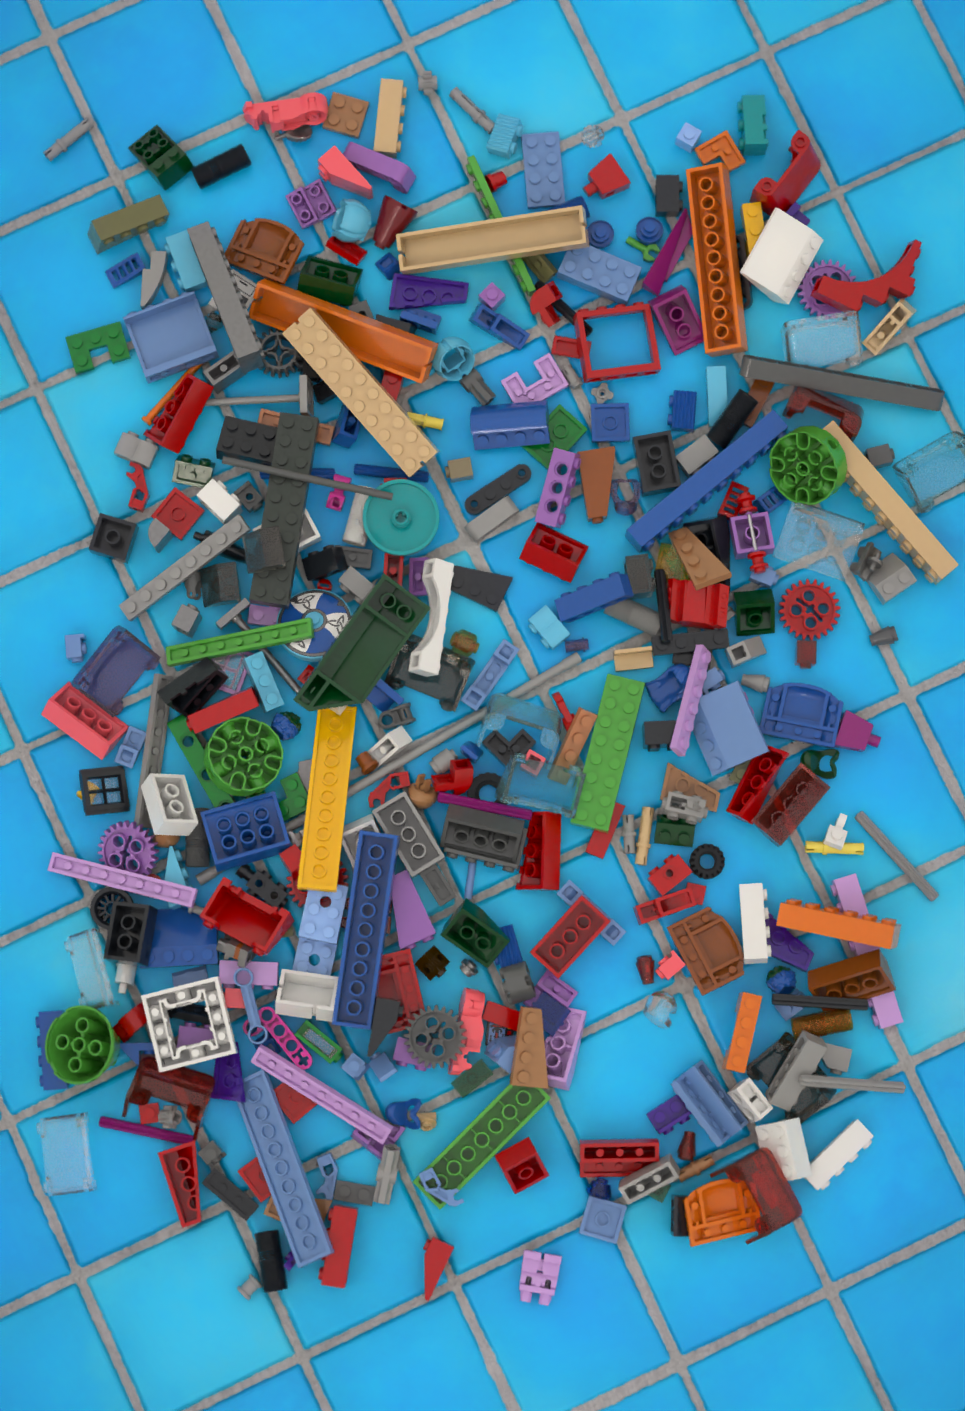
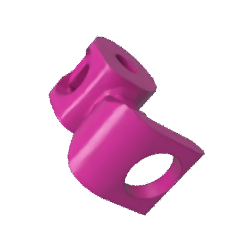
M334 474V480L351 484V478ZM334 488V491L329 494L326 508L341 512L346 496L343 495L344 490Z

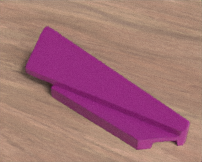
M685 208L642 283L643 289L656 296H659L664 281H668L693 235L688 209Z

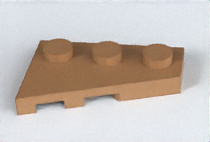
M668 762L660 800L662 801L663 797H667L669 791H680L687 796L696 795L702 797L703 800H707L705 807H709L708 811L717 812L720 793Z

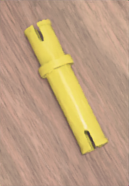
M805 841V853H822V855L864 854V843L844 842L842 850H838L823 844V841Z

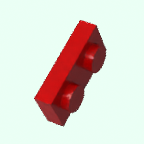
M332 236L325 245L356 266L367 254L366 250L355 243L340 241L335 236Z

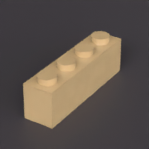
M381 78L373 151L390 158H396L397 152H401V141H398L399 134L402 135L403 123H400V118L405 114V105H402V99L406 98L407 87H404L403 80Z

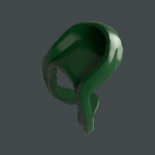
M826 749L823 751L807 750L800 757L801 766L809 773L824 779H833L837 774L835 762L839 758V751L836 749ZM826 755L833 756L830 760L832 771L829 772L821 771L819 768L821 758Z

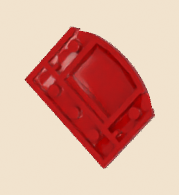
M410 948L383 955L377 997L401 1000V1005H404L403 1016L398 1017L397 1022L388 1034L406 1030L405 1027L407 1026L411 1027L412 1024L408 1020H415L413 1014L421 1015V1008L425 1011Z

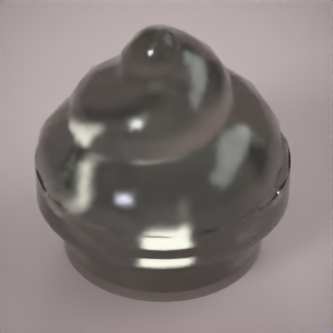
M210 312V315L206 317V323L211 333L224 326L219 314Z

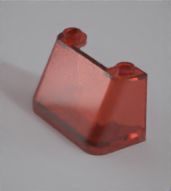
M798 386L793 387L782 416L791 419L795 413L803 414L806 406H809L840 419L839 427L852 442L855 440L864 416L861 406L826 391Z

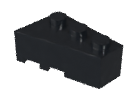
M206 657L157 693L166 705L187 717L189 714L200 710L229 677L217 663Z

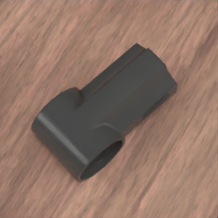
M475 368L459 380L463 388L467 392H471L482 406L488 405L496 397L484 383V379Z

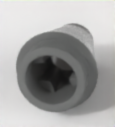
M887 626L869 635L872 646L895 644L894 642L898 641L894 626Z

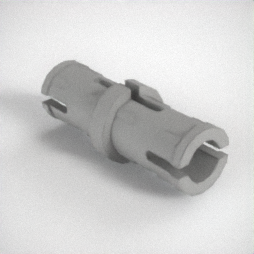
M622 815L623 832H621V837L624 840V854H635V836L637 835L634 832V815Z

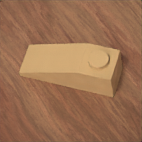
M904 298L899 300L862 344L876 356L917 310Z

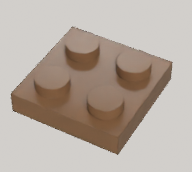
M333 92L328 107V115L322 128L359 139L369 102Z

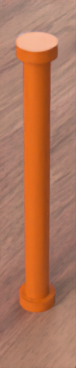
M203 364L189 368L146 417L143 416L141 419L150 426L152 424L151 421L164 408L163 406L166 402L175 396L174 391L187 373L194 375Z

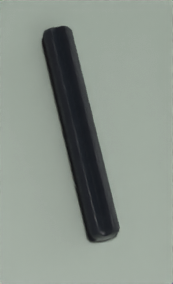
M539 280L534 285L536 291L546 284ZM561 298L551 304L574 325L573 316L576 312ZM583 320L585 334L588 337L593 332V328Z
M657 569L654 571L661 640L664 643L673 641L666 575L663 569Z

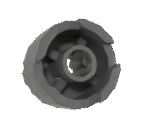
M526 961L517 962L499 969L501 978L505 979L502 982L505 994L509 993L507 997L510 1005L536 997L535 987Z

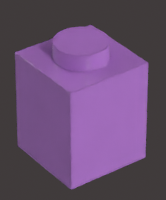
M491 282L479 294V301L495 311L505 301V294Z

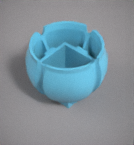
M342 199L339 204L341 208H337L333 219L332 230L334 232H332V236L344 242L363 241L371 226V211L360 201Z
M450 336L442 339L440 343L438 342L439 345L434 360L431 361L435 372L440 377L450 381H458L462 379L463 374L468 375L475 363V356L470 345L461 338ZM454 348L456 352L443 361L442 359L445 354Z

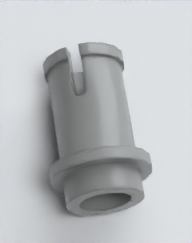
M571 364L561 370L570 383V388L576 390L583 385V378L577 375Z

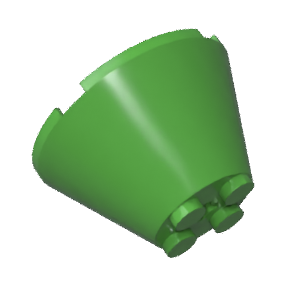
M83 1005L70 1007L61 1016L56 1017L48 1030L45 1041L47 1062L54 1070V1074L60 1080L69 1084L82 1085L94 1081L110 1066L116 1064L120 1053V1037L116 1035L106 1016L93 1007Z

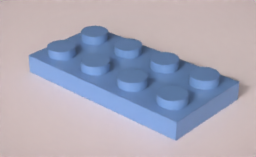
M559 131L522 134L528 209L549 208L564 203L565 194Z

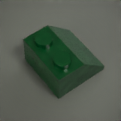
M772 589L733 592L737 636L775 633V601Z

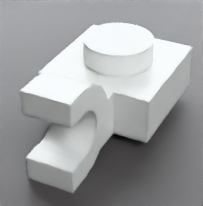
M840 813L836 819L835 826L829 825L823 844L842 850L848 831L843 830L847 815Z

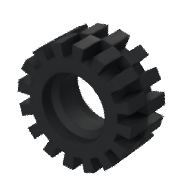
M713 844L698 846L691 853L689 859L690 868L693 873L699 878L704 879L716 877L722 872L725 865L723 852L717 846H713ZM704 854H709L714 858V866L710 869H705L700 865V858Z

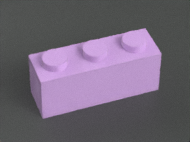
M220 960L219 977L223 988H235L234 973L239 968H242L237 965L238 961ZM251 961L245 967L251 970L254 975V980L251 984L252 989H254V985L262 986L264 990H274V986H278V962ZM245 970L240 971L237 975V982L239 984L246 985L251 980L250 974Z

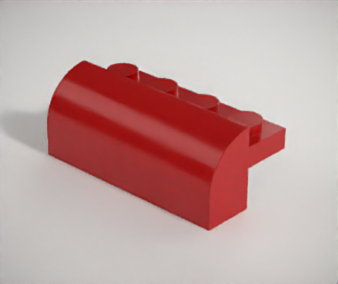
M658 1138L580 1140V1177H627L653 1162H659Z

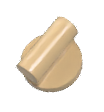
M436 1112L417 1113L421 1123L420 1129L430 1131L436 1127Z

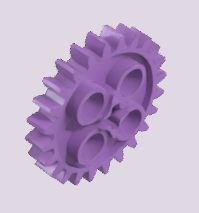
M831 259L828 264H825L824 260H821L820 265L814 262V268L809 266L808 273L806 272L800 283L802 285H799L797 290L802 291L798 293L797 297L803 298L799 304H806L804 311L810 309L809 315L811 316L816 313V319H819L822 315L824 321H826L828 316L834 321L835 315L838 318L842 317V311L826 303L818 304L815 298L811 297L814 288L812 280L826 274L827 277L837 276L840 281L853 282L856 276L850 277L849 275L852 270L845 271V264L839 267V261L835 265H832Z
M129 820L123 823L119 821L116 825L109 826L110 829L105 830V835L100 837L103 842L99 843L98 846L102 850L98 851L97 854L103 857L99 861H104V865L145 876L151 874V869L157 866L154 862L159 860L154 854L158 853L159 850L154 849V846L158 843L151 841L154 835H147L149 829L143 831V824L136 827V821L130 824ZM119 836L123 839V844L119 842ZM137 841L141 844V849L137 847ZM115 855L119 856L120 862L115 859ZM133 859L137 861L138 867L134 866Z

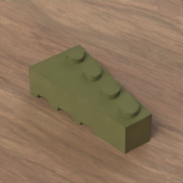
M159 194L92 220L88 237L96 253L99 254L130 238L145 233L153 227L164 225L168 220L169 212Z

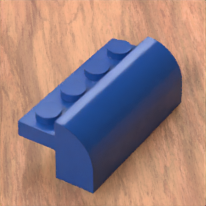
M547 400L472 407L470 426L474 449L483 450L549 444Z

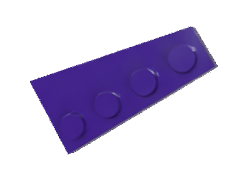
M394 273L389 310L466 303L469 283Z

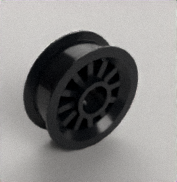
M112 887L100 890L93 897L90 906L91 916L95 923L107 930L110 924L107 923L109 917L111 918L108 906L115 901V895H118L116 899L118 902L122 898L123 902L134 903L127 892Z

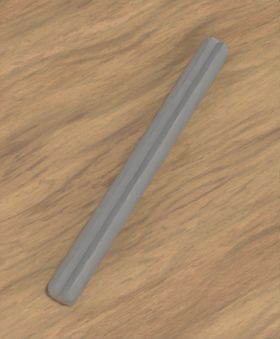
M860 811L855 816L858 823L930 901H934L939 896L937 891L863 811Z
M800 1075L798 1079L799 1085L805 1087L901 1094L906 1089V1085L903 1082L814 1075Z

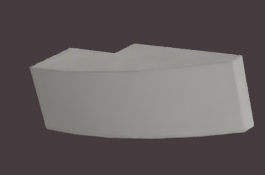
M151 251L150 269L142 270V310L152 304L161 288L167 269L168 255L166 251Z

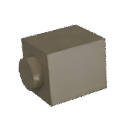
M470 457L448 461L445 473L446 478H450L451 483L473 479Z

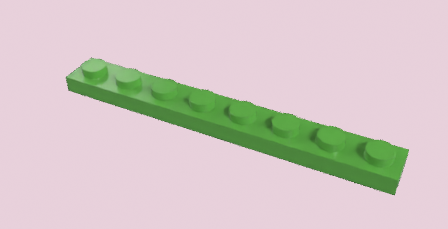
M475 156L468 157L467 165L465 166L468 174L473 175L475 179L473 184L476 191L482 194L481 202L485 209L488 208L490 215H488L489 220L503 218ZM522 258L511 259L514 264L512 265V270L515 276L519 275L521 279L519 284L523 293L527 292L528 297L532 296L536 292V288Z
M309 617L166 647L167 665L173 667L202 661L206 657L212 659L315 638L313 619Z

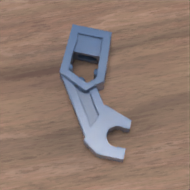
M332 1152L317 1157L322 1176L326 1177L325 1183L316 1190V1194L324 1193L325 1199L332 1200L339 1167ZM332 1163L333 1171L328 1174L324 1166Z
M432 1167L419 1173L426 1192L444 1201L448 1206L456 1207L464 1203L463 1198L455 1200L453 1197L455 1193L459 1192L458 1188L445 1190L440 1187L441 1182ZM435 1178L436 1184H438L437 1188H429L426 1181Z

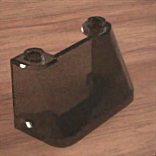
M411 634L393 659L384 682L394 690L407 686L439 699V704L443 710L455 712L475 666V660L443 646L438 675L426 677L409 672L411 652L423 639Z
M785 1032L746 1066L747 1075L752 1080L759 1081L762 1079L769 1087L797 1040L790 1033ZM818 1065L815 1073L812 1074L814 1076H827ZM806 1087L801 1091L797 1103L792 1106L790 1111L785 1110V1119L799 1117L800 1123H803L828 1103L837 1090L832 1088Z

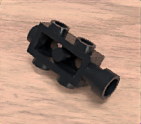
M248 864L242 865L235 874L239 878H244L248 881L246 884L249 887L247 891L255 898L259 895L266 904L283 908L289 899L286 898L288 896V893H286L287 888L280 882L277 884L270 880L272 876L265 870L262 872L257 870L255 873ZM257 880H262L263 885L261 887L256 886ZM272 892H277V899L271 898Z

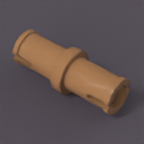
M710 1153L695 1162L694 1160L691 1161L690 1165L682 1168L679 1180L683 1183V1181L696 1174L699 1176L700 1172L716 1165Z

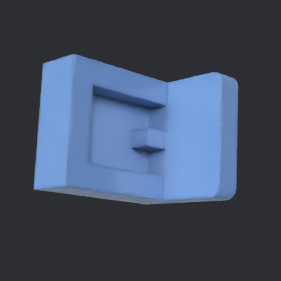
M797 988L790 993L791 995H804ZM774 1005L785 1021L805 1008Z

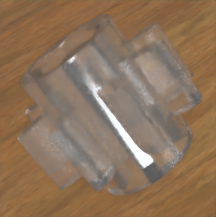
M590 124L584 127L581 140L585 146L597 148L602 145L601 141L604 140V132L601 127Z

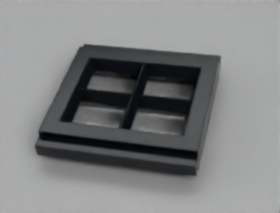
M123 766L79 770L85 816L130 811Z

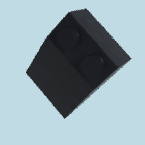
M377 997L367 1056L371 1057L397 1022L398 1017L403 1016L404 1005H401V1000Z

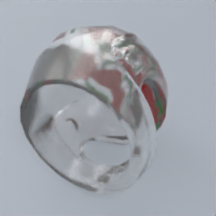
M657 991L648 997L643 1014L652 1023L667 1030L672 1025L669 1013L676 1014L677 1011L676 1001L671 994Z

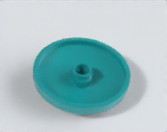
M406 479L391 480L378 486L377 490L393 493V498L391 501L369 496L363 509V526L372 544L384 553L394 556L412 555L427 547L434 539L439 527V509L433 495L421 484Z

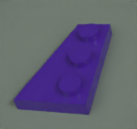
M235 1042L238 1053L216 1058L211 1098L246 1102L238 1042Z

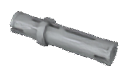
M455 87L449 96L473 118L476 124L478 123L488 134L492 133L495 123L488 118L484 110H480L458 87Z
M86 117L62 138L56 139V143L44 151L43 154L51 162L59 154L66 152L71 144L93 128L94 125Z

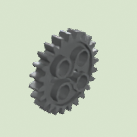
M435 1005L434 1010L427 1006V1012L421 1008V1015L414 1013L415 1020H408L412 1024L411 1027H405L409 1031V1034L403 1035L409 1038V1041L404 1043V1045H410L407 1052H414L411 1058L415 1059L418 1057V1064L425 1061L426 1068L430 1063H432L433 1069H436L437 1064L444 1068V1062L450 1066L451 1058L455 1061L458 1060L455 1056L456 1053L463 1054L459 1050L460 1047H466L462 1040H466L467 1037L462 1036V1033L467 1030L460 1028L464 1022H457L459 1015L452 1017L453 1010L446 1013L445 1006H443L441 1011H439L438 1005ZM431 1018L437 1020V1026L434 1029H430L427 1025L428 1020ZM442 1022H445V1026L438 1034V1037H440L439 1041L435 1040L430 1050L426 1052L427 1046L433 1040L431 1034H436ZM448 1028L454 1031L451 1039L444 1037V1031ZM420 1035L426 1036L427 1042L425 1045L420 1046L417 1043V1038ZM437 1045L443 1047V1053L440 1056H436L433 1052L434 1047Z

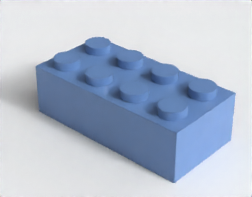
M590 246L567 250L557 272V278L615 303L627 306L641 274L642 267Z

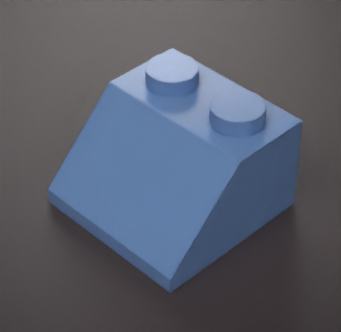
M516 1035L495 1038L494 1041L487 1045L484 1052L485 1055L509 1074H511Z

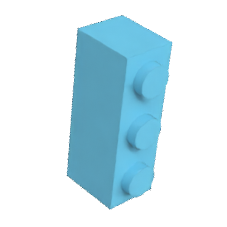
M187 230L166 237L167 244L164 247L168 255L172 254L174 261L171 262L174 273L178 272L180 278L177 280L181 290L185 289L186 292H192L207 287L206 279Z
M260 651L242 660L263 712L266 713L284 705L263 652Z

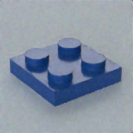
M629 403L591 404L592 443L630 442Z

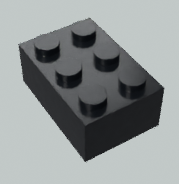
M225 416L216 448V457L222 460L223 456L271 466L278 428Z
M671 430L633 437L632 445L642 497L671 492L677 489L681 482Z
M113 901L103 959L112 963L148 967L158 909L146 904Z

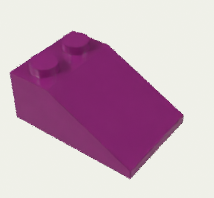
M679 285L648 301L651 311L675 356L704 342L701 320L685 287Z

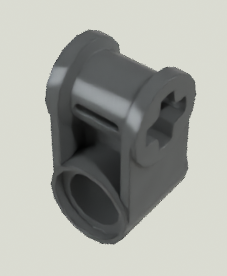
M405 703L382 712L378 719L380 728L391 730L401 725L405 726L416 722V718H413L410 709L411 704ZM389 716L393 722L390 725H384L382 718Z

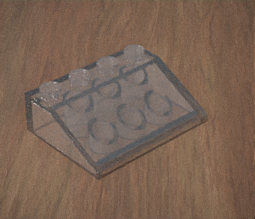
M791 502L772 557L845 581L863 534L865 523L813 505Z

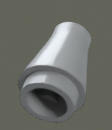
M743 674L741 685L760 693L767 692L770 684V677H766V675Z

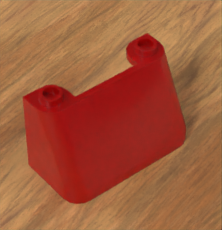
M799 129L792 137L791 146L788 149L792 154L791 165L778 182L768 177L762 178L753 188L750 202H761L762 211L771 216L775 207L786 213L820 170V160L808 136Z
M223 877L200 914V918L204 921L202 924L211 930L215 928L251 947L252 951L261 957L263 954L268 955L292 926L294 919L291 913L284 908L279 910L276 906L272 907L244 892L242 888L231 885L232 881Z

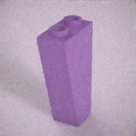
M404 870L394 875L392 900L399 947L401 950L404 948H410L411 950L417 947L415 943L421 940L423 943L434 939L433 935L436 932L408 871Z

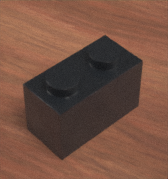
M656 175L655 217H678L679 211H682L683 200L679 199V193L683 191V181H679V175Z
M334 545L323 547L321 552H310L308 557L301 559L308 581H319L348 569L343 548L334 547Z

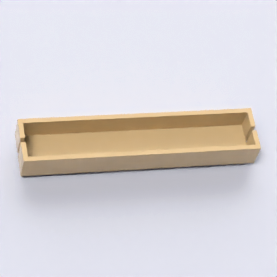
M580 205L396 234L397 249L401 253L398 255L400 272L410 275L587 248L590 245L588 230L586 229V212L584 207Z
M309 308L298 318L299 322H294L282 334L408 477H412L424 466L422 461L428 463L440 450L314 308Z
M832 420L823 430H826L836 438L845 452L847 472L844 483L846 482L851 487L849 489L855 497H860L864 508L867 511L871 510L877 523L886 527L890 538L896 539L899 542V547L903 553L909 554L912 557V563L918 569L921 568L925 572V578L930 583L937 585L959 564L835 421Z

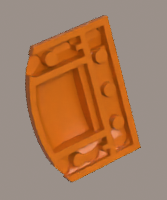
M737 1178L711 1181L692 1191L683 1200L691 1247L762 1230L756 1184L753 1182L749 1183Z

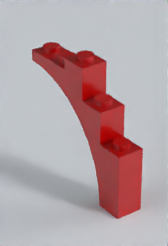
M916 239L909 242L896 264L879 278L863 282H847L823 275L816 280L811 297L849 315L859 311L863 302L874 307L885 304L889 294L899 299H905L911 296L915 290L913 285L916 279L910 276L915 269V266H913L914 262L921 253L920 246L922 242Z

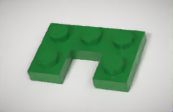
M120 321L65 337L76 374L95 369L90 351L106 346L108 347L113 364L131 359Z
M298 772L280 780L288 797L278 802L284 822L306 811L308 792ZM263 790L261 793L247 796L246 799L265 794L266 792Z

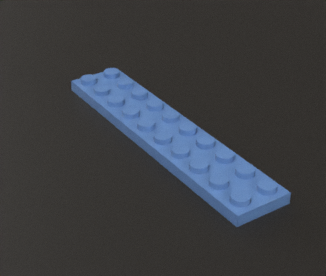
M262 1069L243 1079L246 1102L237 1101L296 1264L298 1268H302L335 1252L268 1073Z

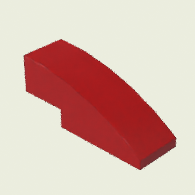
M691 887L634 906L633 909L638 924L642 925L696 906L697 903Z

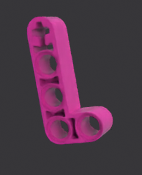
M271 1007L261 1008L258 1011L261 1025L269 1031L297 1067L302 1070L310 1068L313 1064L311 1054L279 1014H275V1010ZM265 1010H270L273 1013V1017L269 1021H265L262 1017ZM248 1020L243 1025V1031L246 1035H248ZM277 1025H282L285 1028L282 1036H277L274 1032ZM257 1027V1031L251 1033V1036L259 1035L263 1029ZM290 1040H294L297 1043V1048L294 1051L287 1049V1042ZM301 1048L303 1052H301L300 1054L303 1057L309 1058L307 1060V1066L305 1064H299V1062L301 1061L299 1056H296L295 1058L292 1056L293 1054L298 1053Z

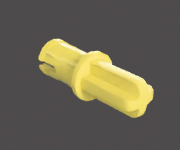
M413 412L407 413L417 425L423 426L424 429L428 427L442 431L443 418L427 416V413L425 415Z

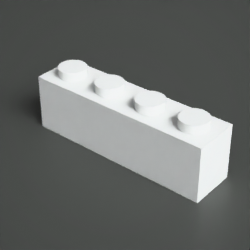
M762 883L739 884L744 964L768 963V957H771V945H767L766 938H770L769 926H765V919H769L768 907L764 908V901L767 900V889H763Z
M854 1119L810 1162L812 1176L804 1178L815 1190H824L831 1183L829 1179L833 1175L836 1177L840 1175L845 1169L843 1166L848 1161L852 1163L859 1156L857 1152L861 1148L865 1150L873 1142L871 1139L874 1136L858 1119Z

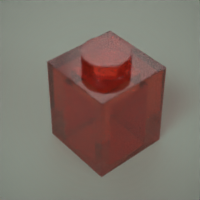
M796 641L795 666H800V669H811V666H815L817 641Z

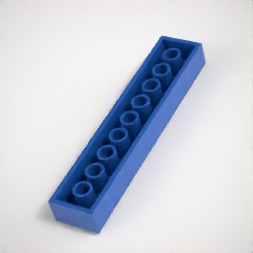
M773 409L626 530L625 537L639 553L643 550L645 552L650 550L654 546L655 540H662L668 535V531L672 526L674 528L678 527L683 522L684 516H691L698 510L697 508L700 503L706 504L712 498L715 491L718 493L727 486L728 480H735L741 475L744 467L750 468L756 462L755 460L759 455L761 457L766 455L770 451L772 444L787 434L788 426Z
M359 831L332 1025L372 1030L400 840L398 835Z

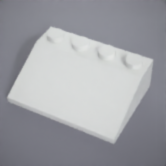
M775 207L740 273L773 302L789 305L824 240L812 229Z

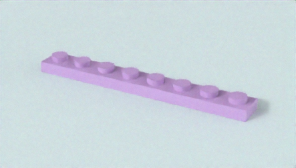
M52 852L47 870L190 908L194 907L198 893L196 888Z
M262 1044L258 1047L250 1061L381 1144H384L394 1127Z

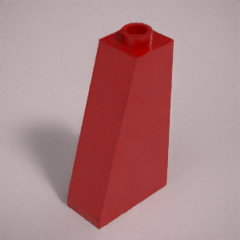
M250 686L189 714L186 723L189 730H194L196 734L256 708L260 705V702L253 687Z

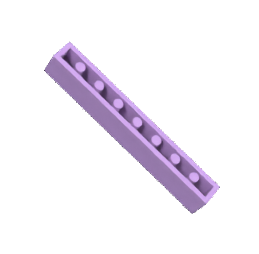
M856 873L832 881L833 885H830L832 895L837 897L838 903L836 907L840 908L839 912L852 910L859 912V916L869 914ZM848 941L850 951H854L855 956L880 949V947ZM894 991L867 999L868 1007H872L874 1015H871L874 1026L883 1029L903 1022Z

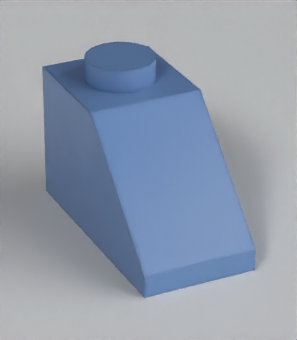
M378 1051L370 1057L371 1062L368 1064L381 1083L398 1072L385 1052L381 1054Z

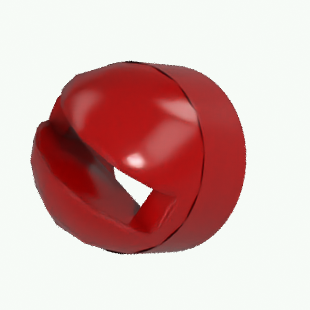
M321 579L317 583V589L331 592L332 583L328 579ZM320 583L329 585V588L321 587Z

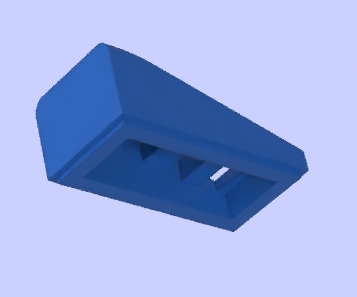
M137 252L111 267L105 273L115 289L142 275V270L146 269ZM135 261L139 267L137 269H135L133 265V262ZM126 266H130L132 270L131 273L128 272ZM123 269L126 276L122 277L119 270ZM116 272L119 278L118 281L115 280L112 273Z
M774 486L752 504L757 507L759 513L768 511L769 515L788 499ZM773 492H775V494L779 497L780 501L776 498ZM767 496L770 498L774 505L770 503V501L767 499Z
M471 741L464 743L460 747L461 753L466 758H469L472 763H476L483 755V751Z

